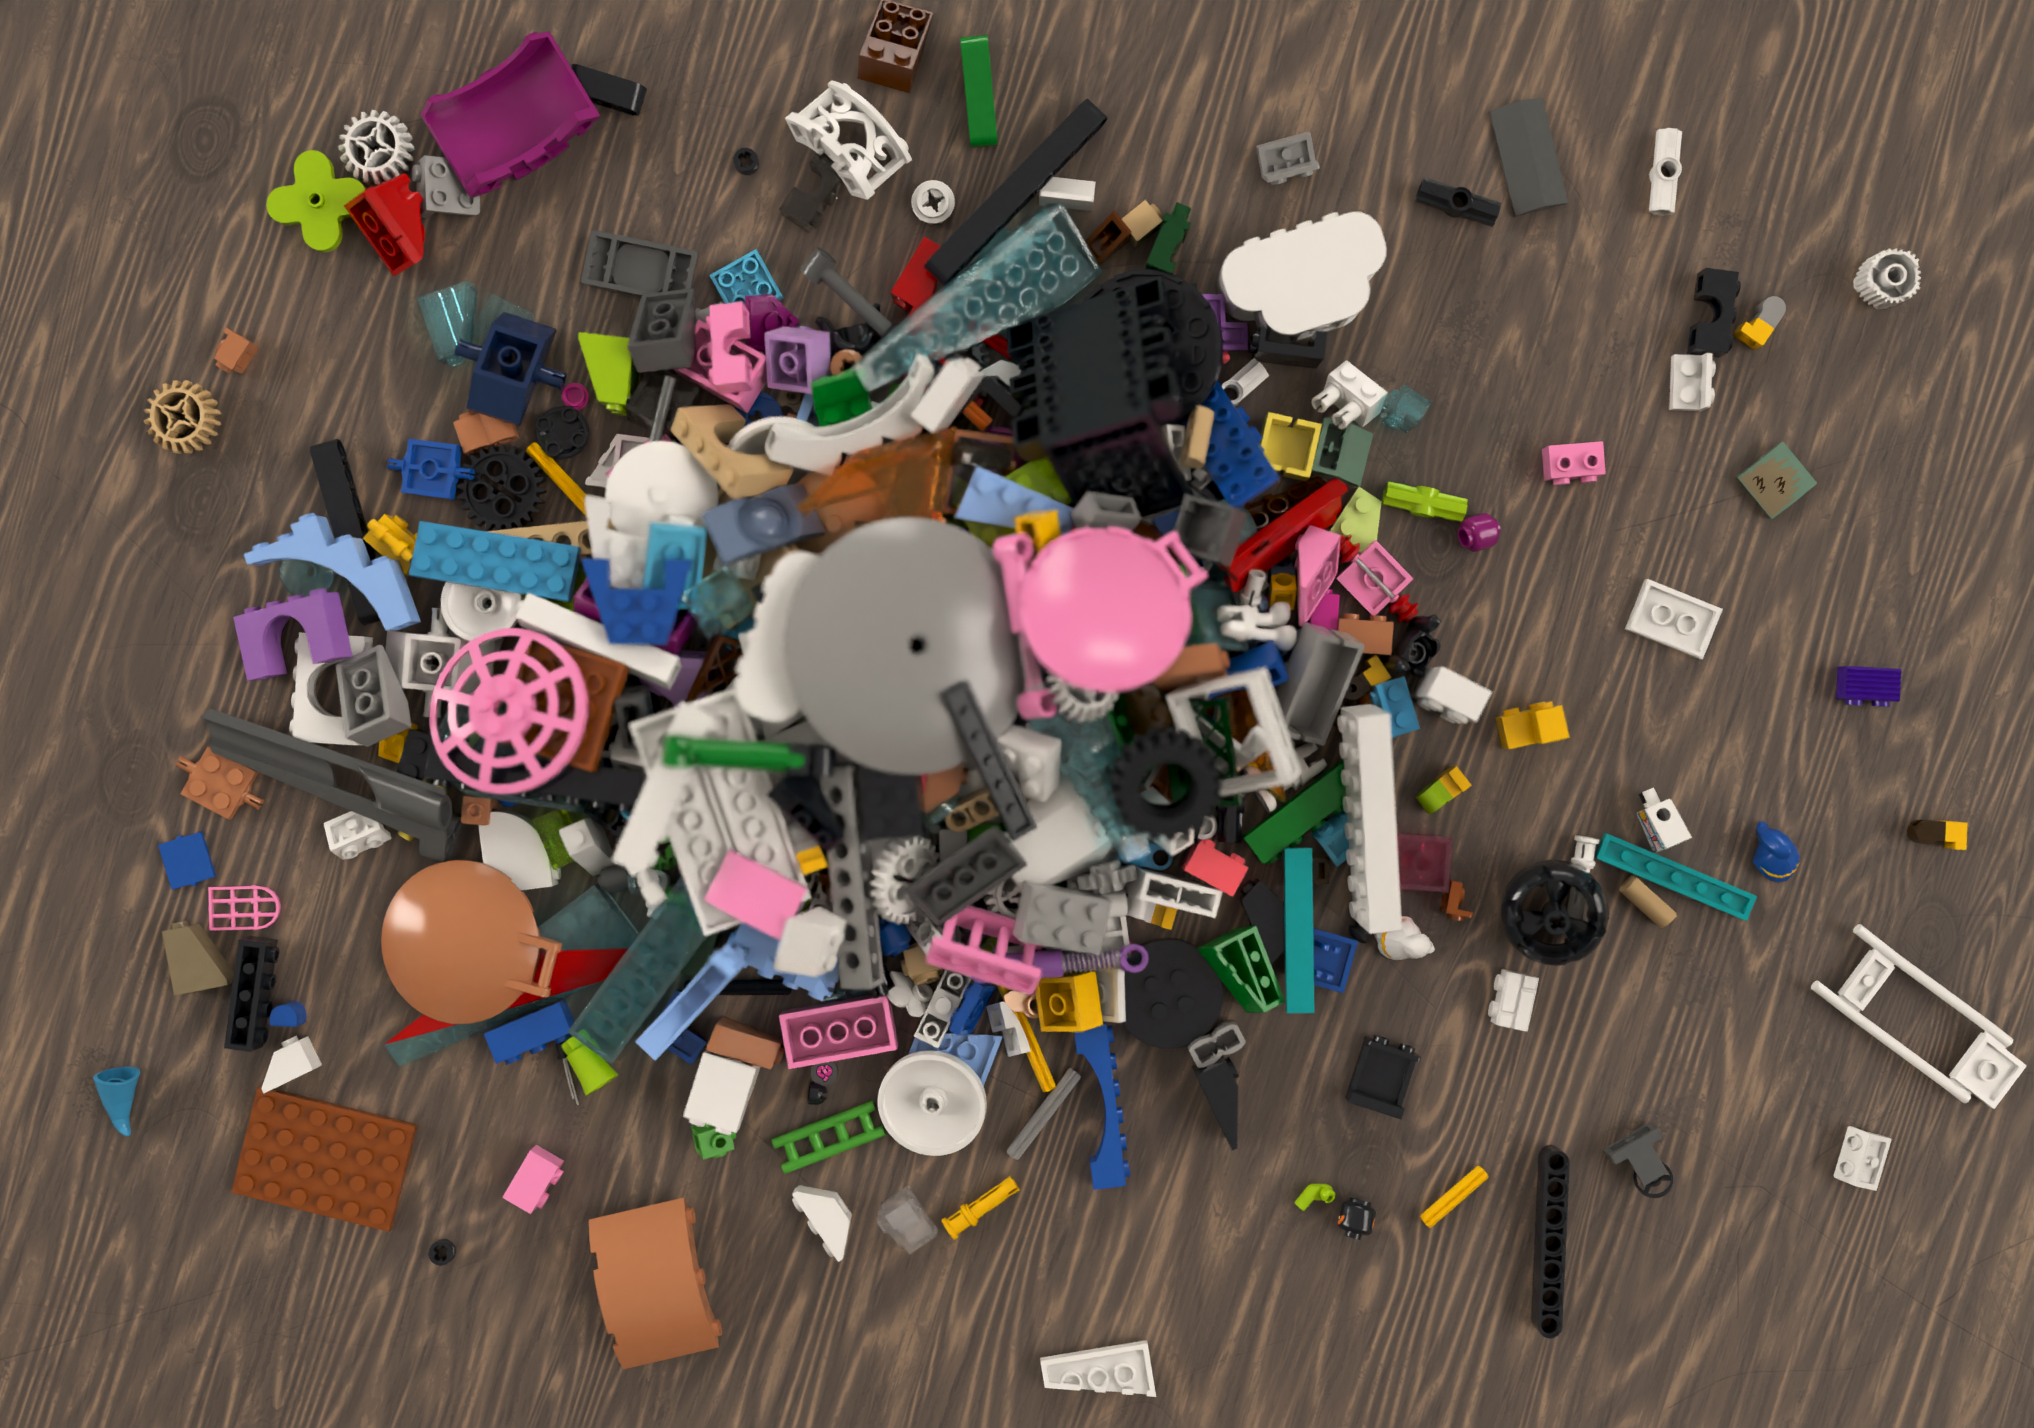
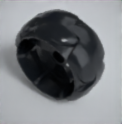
M1562 860L1537 862L1519 871L1505 888L1500 912L1505 934L1515 949L1534 962L1550 966H1561L1569 962L1579 961L1591 954L1599 946L1606 934L1609 921V907L1605 894L1598 881L1589 872L1574 863ZM1546 883L1550 901L1543 906L1542 912L1522 911L1521 906L1526 895L1539 885L1541 888ZM1571 886L1581 893L1587 902V922L1569 917L1565 905L1561 903L1569 893ZM1559 915L1561 916L1558 920H1551L1552 916L1554 918H1558ZM1545 924L1547 931L1551 934L1562 935L1565 933L1567 938L1564 939L1565 943L1546 944L1536 940L1534 934Z

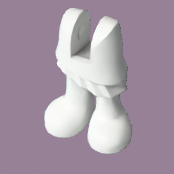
M1276 602L1271 606L1268 613H1258L1257 606L1250 607L1249 605L1222 606L1216 611L1217 620L1224 623L1220 626L1221 635L1234 638L1238 642L1256 639L1268 643L1273 640L1277 648L1283 651L1291 650L1296 642L1295 628L1286 625L1291 614L1290 606L1286 602Z
M1307 743L1293 748L1301 772L1293 782L1256 791L1258 799L1269 813L1276 809V798L1281 793L1291 787L1296 791L1300 784L1304 786L1307 781L1319 774L1327 766L1324 758L1312 762L1308 766L1303 758L1311 755V753L1318 749L1315 743ZM1274 764L1262 769H1257L1255 766L1244 768L1245 775L1275 770Z

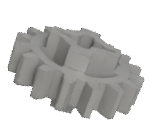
M1120 860L1092 865V867H1089L1090 872L1077 876L1079 890L1094 889L1095 895L1122 890L1125 887L1124 883L1138 878L1135 864L1122 866L1120 865Z

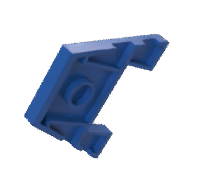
M582 559V564L609 644H668L678 613V605L687 585L686 580L693 566V560H665V589L611 588L610 559Z

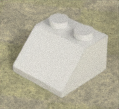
M821 906L788 918L773 969L813 977L831 971L837 962L836 955L839 945L844 939V928L847 921Z

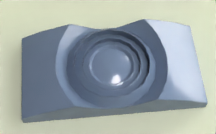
M803 484L779 486L758 496L734 499L704 512L701 516L723 565L825 534L824 527Z

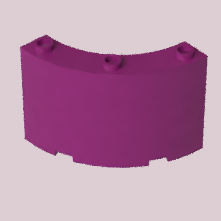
M550 31L528 34L524 37L523 43L496 68L486 70L479 79L457 90L429 97L420 113L470 198L501 188L500 182L514 176L515 180H518L542 167L570 147L568 141L576 134L582 137L600 117Z

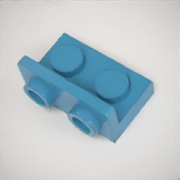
M1404 676L1371 686L1373 691L1369 693L1371 703L1390 713L1391 738L1420 729Z

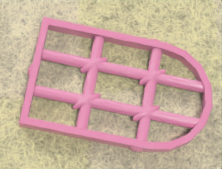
M257 885L208 887L209 931L258 930L272 925L280 915V900L276 893L268 887ZM235 889H253V898L235 897ZM258 889L265 890L273 898H260L258 896ZM213 890H230V899H213ZM251 902L253 904L254 913L235 912V903ZM258 902H275L276 912L260 913L261 911H258ZM214 903H228L231 907V913L214 914ZM251 917V919H254V926L236 927L235 918ZM258 917H273L266 925L259 926ZM214 918L231 919V927H214Z

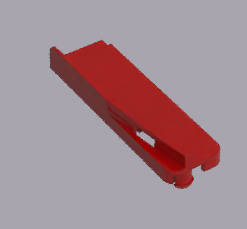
M1337 478L1332 479L1236 547L1230 568L1218 565L1219 569L1228 573V577L1224 578L1225 585L1233 592L1240 591L1246 586L1249 572L1252 569L1261 570L1265 573L1296 550L1295 546L1299 535H1304L1310 525L1325 530L1337 521L1336 517L1342 512L1341 496L1348 491V486ZM1265 541V544L1262 547H1260L1254 554L1251 553Z

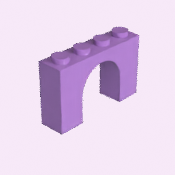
M326 588L309 591L310 596L304 597L303 594L287 597L288 602L286 603L282 601L268 602L265 604L266 608L261 609V607L244 609V614L233 617L247 681L265 680L287 674L281 647V633L286 622L292 617L301 623L306 632L313 664L329 663L353 657L339 592L327 593Z

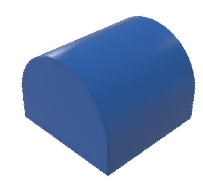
M290 1001L279 1005L270 1014V1025L297 1027L304 1024L307 1017L306 1009L297 1001Z

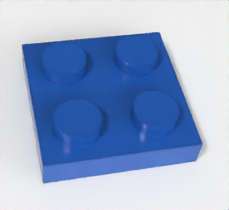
M974 981L973 984L970 983L963 993L965 1000L961 1008H956L950 1018L952 1025L949 1031L956 1035L972 1034L997 986L991 982L977 983Z

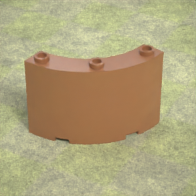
M684 1198L589 1219L590 1250L592 1254L596 1253L598 1269L593 1270L599 1304L607 1333H614L615 1344H613V1349L623 1369L719 1347L718 1336L722 1335L720 1320L715 1319L704 1288V1285H706L705 1272L703 1268H699L692 1225L696 1223L695 1211L693 1207L688 1206Z

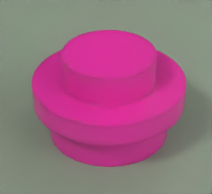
M570 383L562 391V401L565 406L581 410L589 402V392L580 383Z

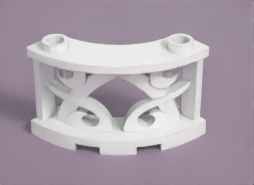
M831 80L827 84L829 88L801 112L790 113L785 120L797 142L810 147L820 156L825 153L834 161L831 167L840 176L852 196L868 200L875 194L874 190L905 163H909L912 160L908 152L909 148L907 143L897 135L886 119L867 100L853 91L846 83L841 84ZM830 107H831V113H829V112L826 111V110H827L828 108H830ZM851 121L864 124L866 149L854 143L841 146L837 141L840 132L837 122ZM829 126L833 130V132L830 134L827 131H825L829 129ZM882 147L887 149L892 158L884 167L874 158L875 155L879 160H886L887 155L882 151ZM849 153L858 154L857 160L854 161ZM872 167L877 173L868 180L866 177Z

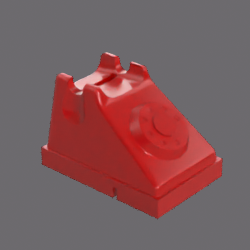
M404 173L378 186H371L344 205L393 276L398 275L422 260L424 255L425 230L421 223L420 204L423 198L418 191L412 192L409 190L408 185L411 180Z

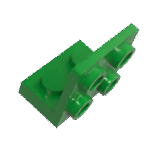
M864 368L850 369L842 374L831 377L824 376L810 383L814 410L820 427L849 421L873 409L868 396Z

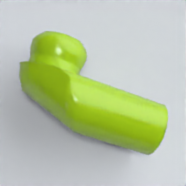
M1326 1183L1310 1184L1294 1203L1301 1210L1305 1211L1313 1200H1323L1326 1203L1332 1202L1335 1199V1192Z

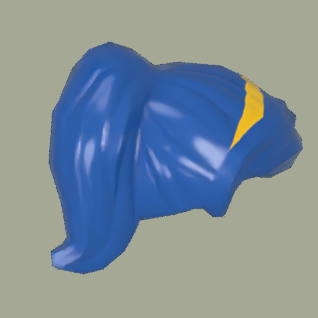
M1760 821L1756 829L1759 844L1755 850L1753 862L1760 873L1767 879L1777 883L1787 881L1793 876L1799 866V851L1789 836L1778 829L1769 828L1765 822Z

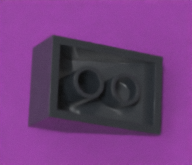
M1222 1055L1218 1061L1210 1066L1198 1068L1195 1064L1192 1068L1233 1151L1237 1149L1238 1085L1235 1079L1239 1075L1230 1057L1224 1059Z

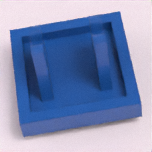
M1313 928L1314 985L1344 993L1358 944L1357 940Z

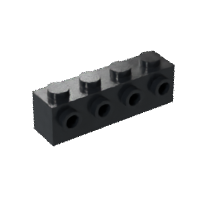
M249 936L238 941L224 1043L225 1049L252 1052L263 1047L267 1042L269 1031L266 1028L267 1017L270 1016L272 1011L270 994L276 983V975L273 974L274 964L277 963L280 954L279 947H277V939Z

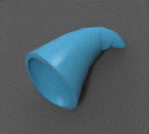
M131 1066L107 1069L95 1074L93 1077L98 1095L113 1126L123 1136H130L131 1134L129 1116L140 1075L139 1068Z

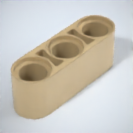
M1015 778V781L1019 787L1020 781ZM983 787L954 801L946 815L945 821L952 831L962 832L999 814L986 787ZM978 801H986L990 807L983 808L978 804ZM954 812L963 813L966 819L957 818Z

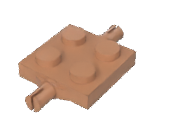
M209 746L196 764L183 756L179 758L178 761L180 762L176 763L177 767L190 773L189 779L180 794L228 820H232L238 808L244 803L257 810L262 807L259 804L264 803L263 799L250 793L252 784L259 772L213 753Z

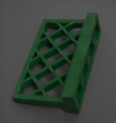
M1227 698L1189 699L1192 710L1197 714L1195 717L1196 722L1201 717L1213 727L1206 736L1202 732L1200 733L1203 742L1216 753L1214 761L1220 756L1228 763L1229 771L1225 775L1219 771L1221 780L1229 779V775L1230 778L1238 777ZM1209 706H1220L1221 718L1218 722L1205 713ZM1175 722L1166 726L1173 727L1174 732H1176ZM1215 730L1225 739V744L1221 749L1209 739ZM1167 762L1172 799L1175 802L1187 793L1192 777L1185 766ZM1241 793L1233 794V798L1221 796L1219 804L1214 806H1240L1242 804Z

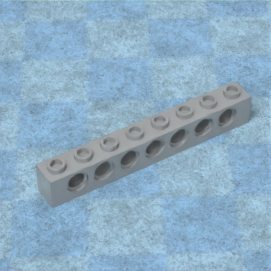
M859 763L834 764V775L829 777L819 776V785L845 836L841 842L828 852L827 866L830 871V895L833 901V914L847 921L844 928V939L837 951L839 960L838 975L841 980V989H872L884 983L878 915L876 912L877 907L872 905L876 897L870 896V893L875 890V886L870 885L874 880V874L872 873L870 840H866Z

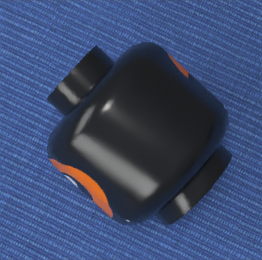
M1350 1197V1201H1345L1341 1205L1338 1226L1340 1229L1346 1230L1344 1236L1361 1240L1362 1235L1368 1236L1372 1233L1376 1211L1371 1207L1370 1202Z

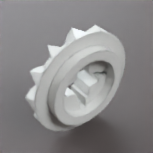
M937 180L923 182L915 189L912 195V209L920 221L931 225L942 223L948 217H951L955 207V199L952 190L945 183ZM928 193H930L935 200H941V202L938 203V212L933 210L931 206H926V204L929 203Z

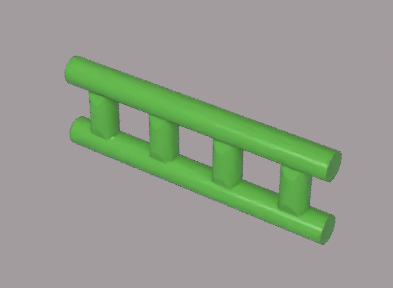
M871 1100L773 1138L774 1148L777 1149L783 1146L789 1160L781 1164L784 1174L886 1136L883 1125L874 1128L869 1115L870 1112L876 1110L874 1101ZM859 1117L864 1132L849 1138L844 1122ZM834 1127L839 1142L824 1147L819 1132ZM809 1137L814 1152L799 1157L793 1142Z

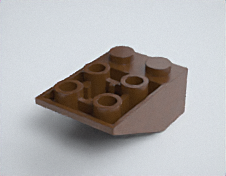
M881 0L859 54L857 79L910 93L917 75L934 12L891 0Z

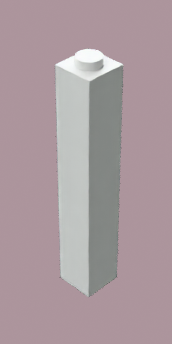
M530 593L516 607L515 617L520 626L543 634L568 647L624 663L629 668L628 673L667 690L671 689L682 668L679 657L649 644H609L602 624Z

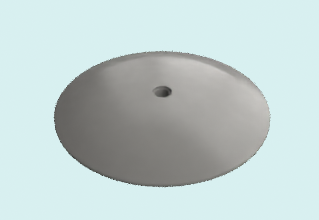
M896 518L861 527L839 539L817 558L800 582L791 602L785 629L784 652L786 669L795 698L805 717L830 745L850 759L870 768L897 774H926L946 770L967 762L972 757L941 693L967 680L997 740L1019 712L1018 698L1021 693L1025 692L1023 683L1026 680H1022L1025 675H1022L1024 670H1021L1024 665H1020L1023 660H1019L1022 655H1019L1021 650H1018L1021 646L1017 645L1020 640H1016L1019 635L1012 633L1002 566L997 562L993 550L972 534L953 525L924 518ZM912 638L918 639L921 644V649L917 654L913 653L909 648Z

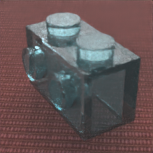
M1403 385L1398 390L1394 388L1391 393L1387 394L1382 407L1383 411L1379 416L1384 418L1383 422L1388 427L1394 430L1399 428L1407 433L1418 425L1432 402L1408 386Z

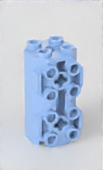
M741 923L738 930L736 929L735 932L731 933L727 944L730 947L736 944L747 954L744 958L747 964L743 968H747L748 965L758 969L757 973L769 979H772L774 975H780L784 978L782 984L795 990L798 987L809 991V996L818 1000H823L825 996L831 997L835 989L834 986L839 980L838 952L834 968L819 976L813 977L781 972L773 969L781 940L747 923Z

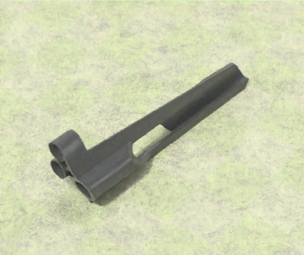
M211 708L201 716V718L206 720L210 731L211 741L209 746L213 753L420 839L419 853L423 857L440 863L452 860L456 850L455 839L462 832L464 824L461 822V815L452 812L451 799L446 795V789ZM330 762L360 772L371 786L376 800L337 787L335 773Z

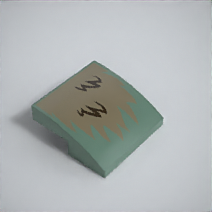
M1783 441L1737 476L1771 519L1792 505L1817 484L1815 479Z

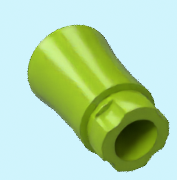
M583 1031L561 1045L562 1050L567 1055L566 1059L581 1083L585 1096L597 1091L618 1076V1073L607 1063L592 1041L589 1042L587 1035Z

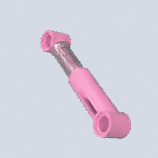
M1023 533L1001 537L995 541L993 553L997 562L1002 566L1012 633L1019 635L1016 640H1020L1017 645L1021 646L1018 648V650H1021L1019 655H1022L1019 660H1023L1020 665H1024L1021 670H1024L1022 675H1025L1022 680H1026L1023 683L1025 692L1021 693L1018 698V710L1025 719L1051 717L1057 710V703L1051 704V700L1056 695L1054 693L1048 694L1049 689L1045 687V682H1042L1045 679L1041 677L1044 673L1040 672L1043 668L1039 667L1042 663L1039 662V659L1029 646L1020 619V595L1023 582L1031 568L1029 560L1033 555V544L1029 536Z

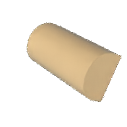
M1198 405L1189 415L1179 462L1181 466L1188 468L1204 467L1214 419V412L1211 409Z
M1630 875L1621 885L1619 891L1658 927L1663 928L1677 917V913L1636 876Z

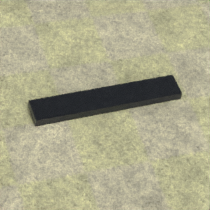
M965 680L941 693L1010 839L1015 841L1038 828L970 683Z

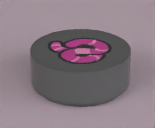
M835 1061L812 1065L811 1078L815 1083L828 1086L836 1080L838 1066Z

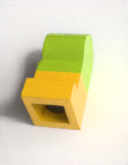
M1451 765L1424 787L1415 798L1429 815L1472 785L1457 766Z

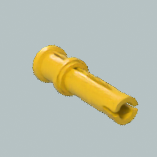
M1008 1176L1000 1184L980 1196V1198L969 1205L967 1203L961 1205L959 1211L949 1218L944 1217L941 1221L950 1236L956 1240L958 1234L971 1225L973 1227L976 1226L979 1218L1011 1195L1020 1191L1014 1179Z

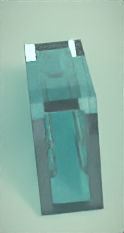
M470 281L417 298L437 359L445 365L448 364V366H455L464 362L463 357L455 356L456 345L460 346L457 343L459 339L470 343L473 342L478 290Z

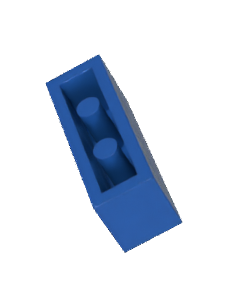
M564 999L484 1033L495 1063L505 1061L506 1065L522 1059L520 1054L530 1050L532 1055L546 1049L545 1043L555 1040L556 1044L570 1039V1033L575 1031L577 1026Z

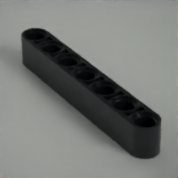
M334 439L311 446V457L335 539L344 535L363 539L369 531L342 442L339 439ZM363 539L370 561L376 559L373 547ZM347 579L360 623L364 626L381 621L377 611L366 596Z
M1546 1145L1540 1150L1538 1155L1531 1307L1532 1324L1543 1337L1549 1339L1557 1337L1561 1333L1563 1326L1570 1161L1567 1154L1554 1145ZM1554 1154H1559V1161L1555 1165L1550 1166V1157ZM1557 1181V1189L1549 1193L1547 1190L1549 1184ZM1551 1209H1556L1557 1213L1555 1217L1552 1219H1547L1546 1215L1548 1211ZM1550 1236H1555L1553 1245L1545 1246L1546 1239ZM1549 1263H1554V1269L1550 1273H1544L1545 1266ZM1552 1290V1297L1548 1300H1543L1544 1293ZM1552 1318L1549 1326L1541 1327L1544 1319Z

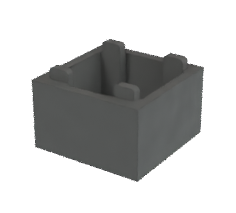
M1185 494L1173 531H1176L1181 537L1179 541L1191 557L1230 568L1247 514L1236 507Z

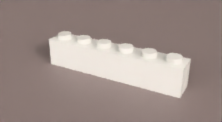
M681 701L667 735H681L703 739L706 736L710 738L716 722L712 721V713ZM664 742L612 858V861L643 874L647 867L653 868L659 854L654 851L658 841L664 843L670 830V826L666 825L670 815L676 816L682 802L677 799L681 789H688L693 774L689 773L691 767L677 768L662 765Z

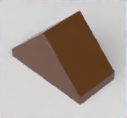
M1113 211L1080 246L1093 262L1099 266L1130 241L1132 231L1120 216Z

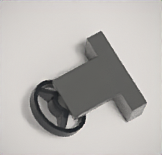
M1650 1122L1604 1148L1603 1151L1607 1158L1615 1165L1628 1159L1634 1169L1633 1177L1637 1190L1646 1197L1660 1198L1668 1194L1672 1189L1673 1174L1670 1168L1661 1162L1652 1146L1654 1142L1660 1140L1663 1136L1659 1129ZM1637 1176L1641 1181L1642 1185L1646 1186L1645 1190H1642L1637 1183ZM1662 1181H1670L1665 1191L1658 1194L1649 1193L1651 1187L1660 1185Z

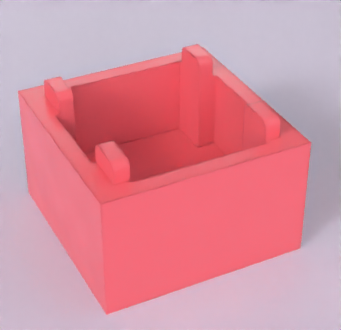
M1197 839L1196 844L1193 843L1189 848L1180 867L1184 871L1233 897L1248 870V867L1244 865L1245 859L1235 853H1231L1229 857L1214 848L1215 843L1209 839H1201V841Z

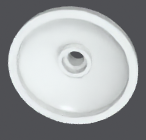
M446 582L441 594V610L449 628L461 638L471 641L488 632L513 628L517 622L515 610L518 603L523 600L522 594ZM489 599H491V601H492L491 607H490V608H486V606H485L486 601L489 600ZM503 636L496 637V638H492V639H489V640H487V641H485V642H491V641L497 640V639H499V638H501V637H503Z

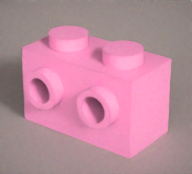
M1603 441L1552 445L1542 449L1544 482L1553 481V485L1570 484V479H1580V483L1597 482V477L1606 474Z
M535 1145L529 1151L502 1198L529 1214L537 1207L542 1209L550 1194L546 1193L551 1184L555 1186L564 1172L560 1169L564 1160Z

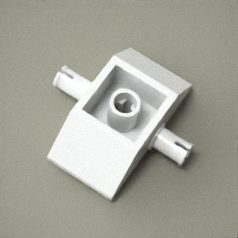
M432 608L431 632H428V634L387 631L386 653L401 688L419 689L426 692L424 717L430 716L433 691L446 664L458 650L470 642L461 637H453L448 634V625L444 620L441 608ZM497 641L479 644L483 657L496 652ZM469 652L454 666L446 679L444 689L453 690L462 673L473 664ZM433 659L439 660L438 667L433 664ZM495 661L486 664L491 677L494 676ZM476 671L466 681L461 693L473 694L481 684ZM442 699L439 700L438 718H441Z

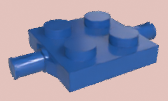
M408 439L407 452L403 460L389 458L387 461L388 463L397 464H387L389 470L401 471L403 478L401 493L455 500L456 485L459 478L473 480L475 477L469 475L475 474L473 468L460 467L462 447L456 444Z

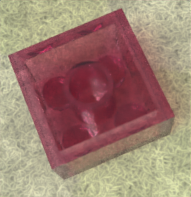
M1397 832L1400 889L1448 893L1452 838L1441 835Z

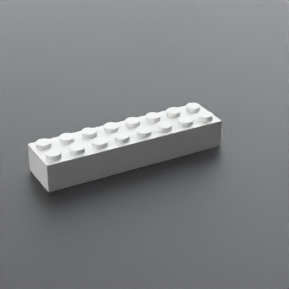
M1374 704L1341 707V716H1338V728L1342 732L1343 743L1339 745V752L1341 758L1344 759V770L1341 771V780L1346 789V796L1343 797V809L1347 813L1348 823L1344 824V832L1346 838L1349 839L1346 860L1351 871V875L1347 878L1349 891L1352 892L1349 912L1351 917L1369 934L1402 930L1390 713Z

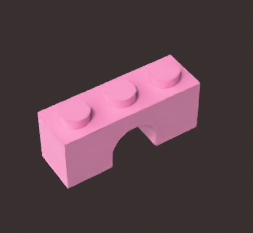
M743 302L711 305L710 316L706 317L707 329L711 333V342H708L707 346L709 357L712 359V368L709 369L710 383L714 385L720 394L753 391L751 362L745 355H730V348L734 342L750 338L749 311Z

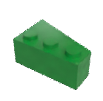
M1256 926L1237 927L1196 948L1246 1013H1265L1285 1002Z

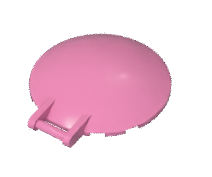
M1108 526V528L1091 529V527L1067 533L1056 539L1037 556L1023 582L1020 595V619L1029 646L1049 671L1060 679L1079 688L1098 692H1118L1133 689L1150 682L1173 663L1185 643L1190 628L1189 591L1209 577L1204 569L1201 570L1184 548L1179 541L1181 537L1176 531L1169 533L1154 543L1150 539L1145 540L1140 536L1132 534V531L1123 528ZM1170 547L1191 575L1189 578L1185 577L1166 549Z

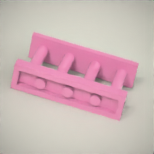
M970 905L945 922L941 938L934 936L925 963L1033 995L1042 969L1032 966L1035 950L1041 951L1043 945L1021 942L1013 936L1016 919ZM956 925L971 930L968 946L952 942ZM982 934L998 938L995 954L979 950ZM1008 942L1024 946L1021 963L1005 958Z

